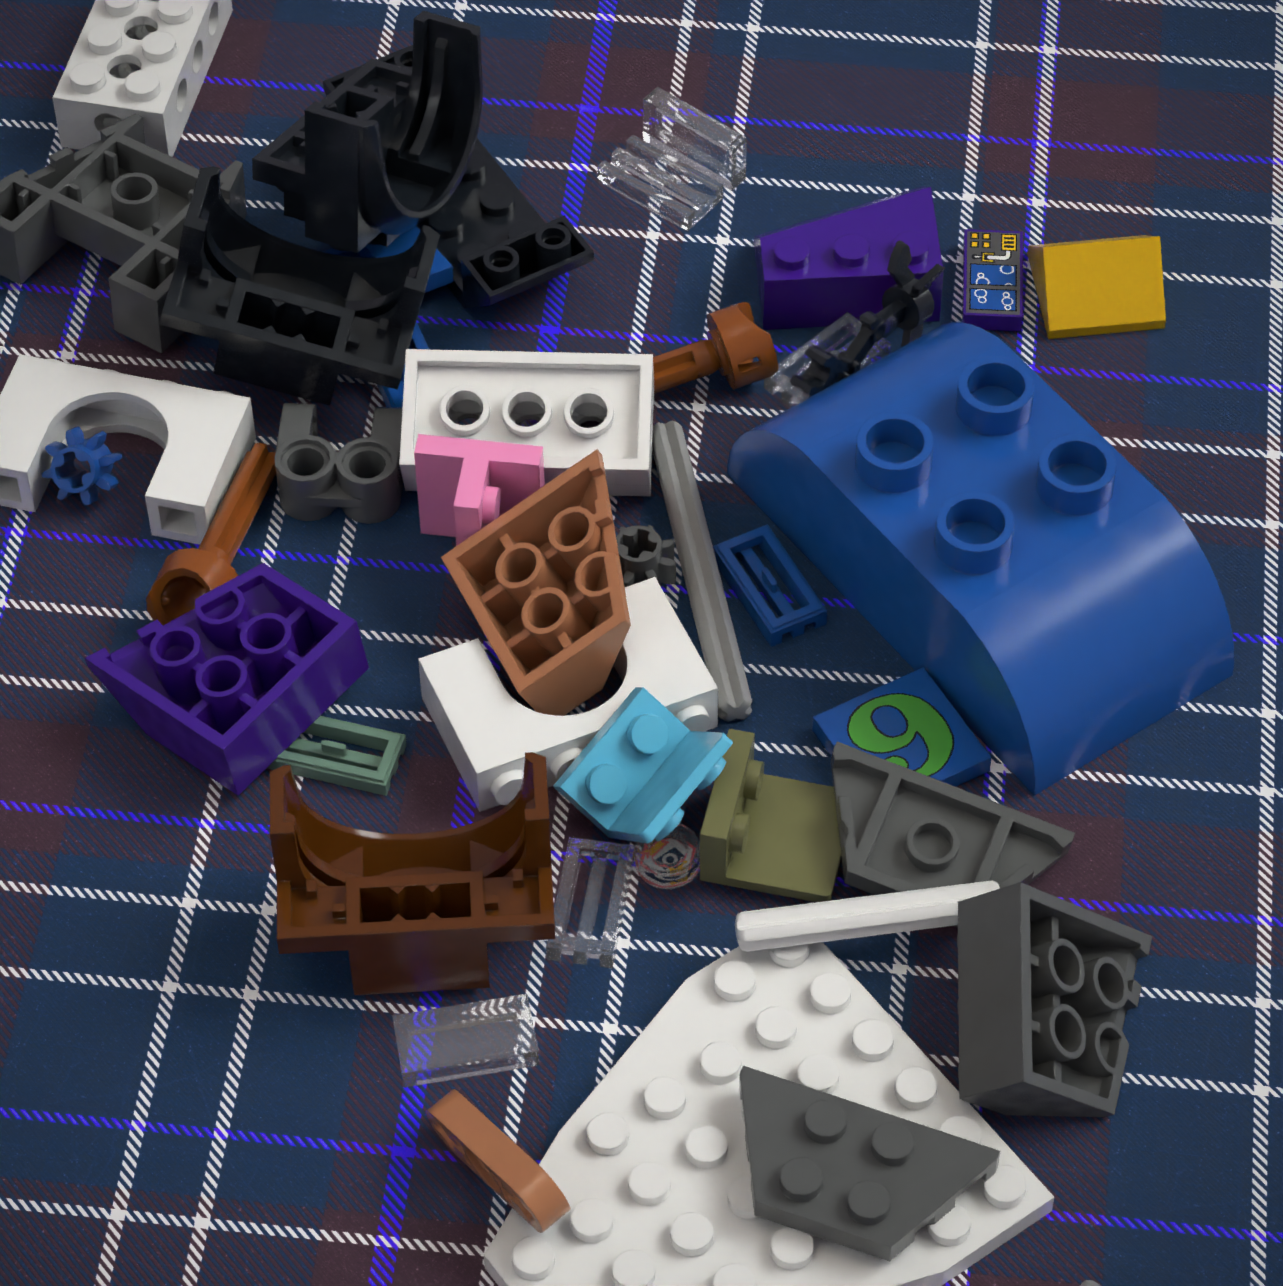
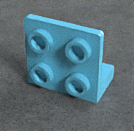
M635 687L553 787L609 838L649 844L654 839L660 841L668 836L682 820L684 811L680 807L696 788L698 790L706 788L719 776L726 765V760L722 756L731 747L733 741L722 732L690 731L644 687Z

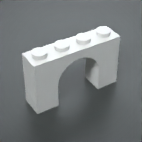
M19 354L0 394V506L36 512L50 481L48 478H42L41 474L51 467L53 459L47 453L45 447L55 441L62 442L68 446L65 438L67 430L79 426L83 431L84 439L91 438L102 431L106 433H133L153 440L164 449V453L145 494L151 534L153 536L200 545L247 451H251L256 439L251 398L235 395L227 391L207 390L177 384L169 380L149 379L119 373L110 369L102 370L65 363L57 359H43Z
M656 577L625 587L631 626L613 664L623 683L608 701L590 711L575 715L555 716L539 713L521 705L504 688L478 638L418 659L422 699L479 812L498 805H508L516 797L522 785L525 753L533 752L546 757L548 787L553 786L635 687H644L690 731L706 732L718 727V687Z

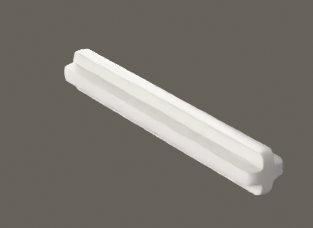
M991 880L744 911L736 915L735 932L740 950L749 952L958 925L959 901L1000 889L997 882Z

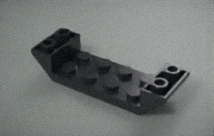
M413 45L376 60L412 70ZM363 65L324 80L323 88L326 96ZM403 110L394 117V134L399 125ZM478 138L476 139L467 169L454 193L440 209L417 225L420 231L423 225H426L440 235L437 249L453 266V282L447 284V287L463 308L492 305L594 261V251L565 215L545 223Z

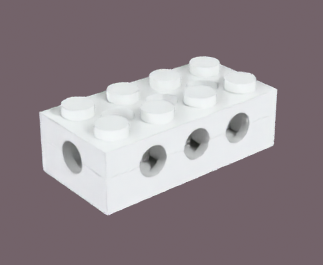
M95 0L52 97L61 147L81 150L100 141L101 130L137 114L143 117L145 145L173 157L233 11L232 1Z
M406 349L399 459L405 491H417L414 451L418 434L543 446L545 485L598 449L603 456L610 496H650L654 410L653 354ZM466 418L477 419L476 422L469 425L457 424ZM529 419L539 421L537 424L528 427L518 425L520 422ZM586 421H597L601 423L600 425L593 428H584L579 426L580 424Z

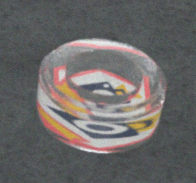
M679 823L668 836L660 841L654 839L649 844L636 842L635 867L637 873L646 883L660 889H676L687 885L697 876L700 870V841L697 835L690 828Z

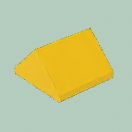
M1140 235L1028 246L1027 255L1048 339L1165 328L1166 313L1160 236Z

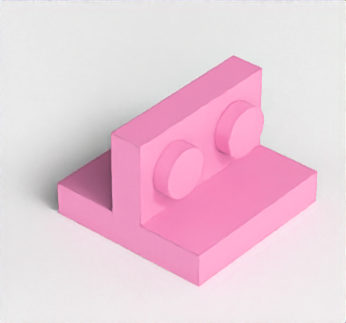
M418 434L414 459L421 534L456 537L457 546L545 485L543 446Z

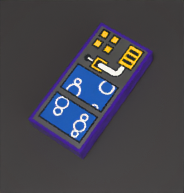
M964 229L962 323L972 324L984 330L1021 331L1023 319V231Z

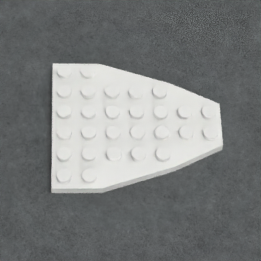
M823 942L749 952L740 950L738 946L683 982L558 1132L539 1165L562 1191L570 1205V1211L543 1233H540L512 1208L486 1250L484 1264L485 1270L498 1286H942L1050 1213L1053 1209L1054 1196L970 1103L959 1099V1091ZM744 1065L999 1150L998 1168L996 1173L986 1182L980 1178L959 1195L955 1201V1208L937 1223L921 1228L915 1235L914 1242L890 1262L755 1216L751 1191L750 1164L747 1158L743 1106L739 1092L740 1071Z

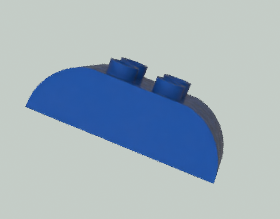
M962 322L943 324L738 437L730 450L727 474L915 671L922 667L925 668L967 726L1034 796L1233 675L1234 642L1225 601L1211 566L1185 521L1157 488L998 337L980 327Z

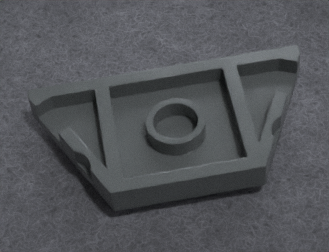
M838 741L834 746L831 757V770L845 884L874 895L991 880L997 882L1000 888L1019 882L1029 885L1068 854L1075 832Z
M744 1065L740 1071L739 1092L743 1106L747 1158L750 1164L751 1191L755 1216L890 1262L914 1242L915 1235L921 1228L937 1223L955 1208V1201L959 1195L980 1178L986 1182L996 1173L998 1168L999 1150Z

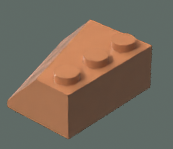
M596 449L441 556L518 694L536 712L547 715L564 716L603 689L631 626L603 456Z

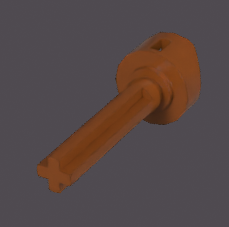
M741 302L707 314L708 340H699L653 357L654 394L713 374L717 370H719L722 376L726 377L733 390L771 377L778 372V361L771 336L754 323L750 303ZM758 357L759 361L753 362V359Z
M255 443L252 450L247 451L199 548L178 549L167 556L146 597L147 611L153 621L158 619L162 625L167 624L195 609L196 598L238 576L231 563L276 475L275 453L269 452L266 444Z

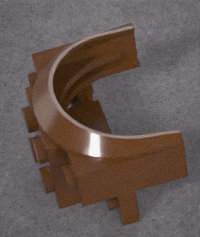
M533 752L525 753L523 780L519 792L508 805L493 815L453 829L416 834L371 832L335 823L317 814L303 801L291 765H283L270 771V840L277 880V944L279 954L348 950L354 995L490 988L488 943L555 939L546 757Z

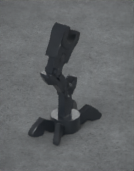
M897 241L887 268L896 284L884 292L882 296L883 310L877 314L867 311L860 316L859 320L862 323L860 332L845 353L841 352L838 357L816 345L808 347L804 354L812 358L810 366L804 374L800 376L793 375L789 381L791 385L811 397L861 370V363L875 342H878L882 337H888L897 327L903 329L901 347L921 337L924 327L923 322L931 317L934 312V300L928 289L945 268L936 264L920 280L915 279V275L908 268L912 260L910 248L904 242Z

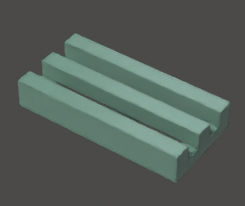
M320 716L303 733L385 751L383 757L346 749L345 744L329 740H322L321 743L297 738L267 767V769L274 770L283 765H291L293 775L387 796L391 786L390 780L392 775L396 774L399 766V757L404 754L407 746L406 735Z

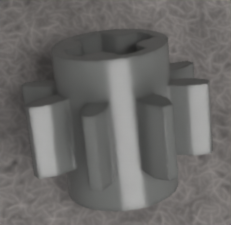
M651 525L620 527L616 540L624 587L656 577L661 587L662 583L675 584L676 562L674 561L673 539L662 541L660 535L653 530Z

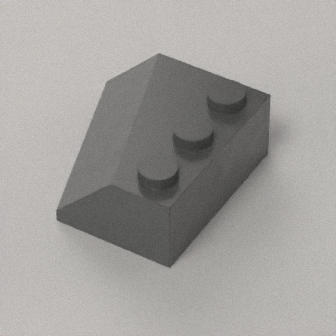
M1021 882L959 901L957 935L959 1099L1003 1115L1107 1117L1115 1115L1129 1049V1043L1122 1030L1127 1010L1138 1007L1142 986L1134 980L1137 960L1149 955L1152 936Z

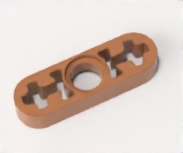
M452 1089L425 1111L430 1124L448 1148L538 1232L543 1233L570 1211L571 1208L566 1197L545 1170L457 1090Z

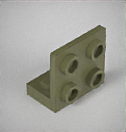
M729 729L727 737L733 741V744L722 756L726 760V765L714 781L700 832V880L812 902L831 901L842 858L834 787L764 774V762L754 760L755 733Z

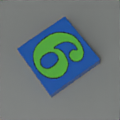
M924 667L813 716L812 731L831 757L834 746L838 741L955 787L990 771L991 756Z

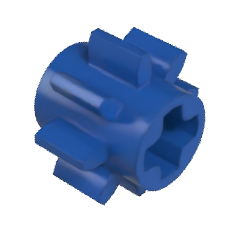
M78 426L66 431L65 438L68 446L62 442L55 441L45 447V450L53 459L51 467L41 474L42 478H52L60 488L57 499L61 501L73 493L80 492L84 505H89L98 500L96 485L101 489L111 490L119 484L118 480L110 473L113 464L122 459V454H111L109 448L104 444L106 432L102 431L90 439H84L83 431ZM74 460L88 461L90 472L87 473L86 470L76 471Z

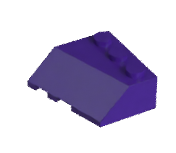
M918 187L754 236L763 330L862 325L859 320L860 316L867 311L877 314L883 310L882 296L887 289L896 284L887 268L893 249L899 240L910 248L912 260L908 268L915 275V279L920 280L936 264L943 266L931 187ZM944 271L932 282L931 287L928 289L934 300V312L924 322L940 321Z
M265 563L196 598L195 609L167 624L162 625L157 619L136 630L138 639L110 654L104 647L85 657L89 669L146 735L238 796L277 759L278 755L286 750L369 669L357 621Z

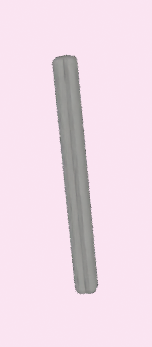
M673 420L666 424L658 422L653 425L652 452L705 665L718 687V716L727 722L736 718L744 720L752 712V698L683 428Z

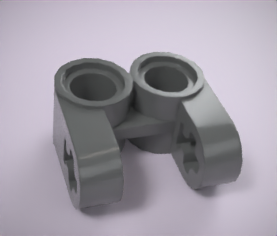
M284 403L274 456L280 506L284 512L297 520L315 521L329 516L337 507H341L344 513L356 522L366 524L380 523L391 518L399 509L403 489V478L399 466L402 408L375 407L371 437L357 438L348 442L339 452H335L330 442L318 436V412L315 404Z

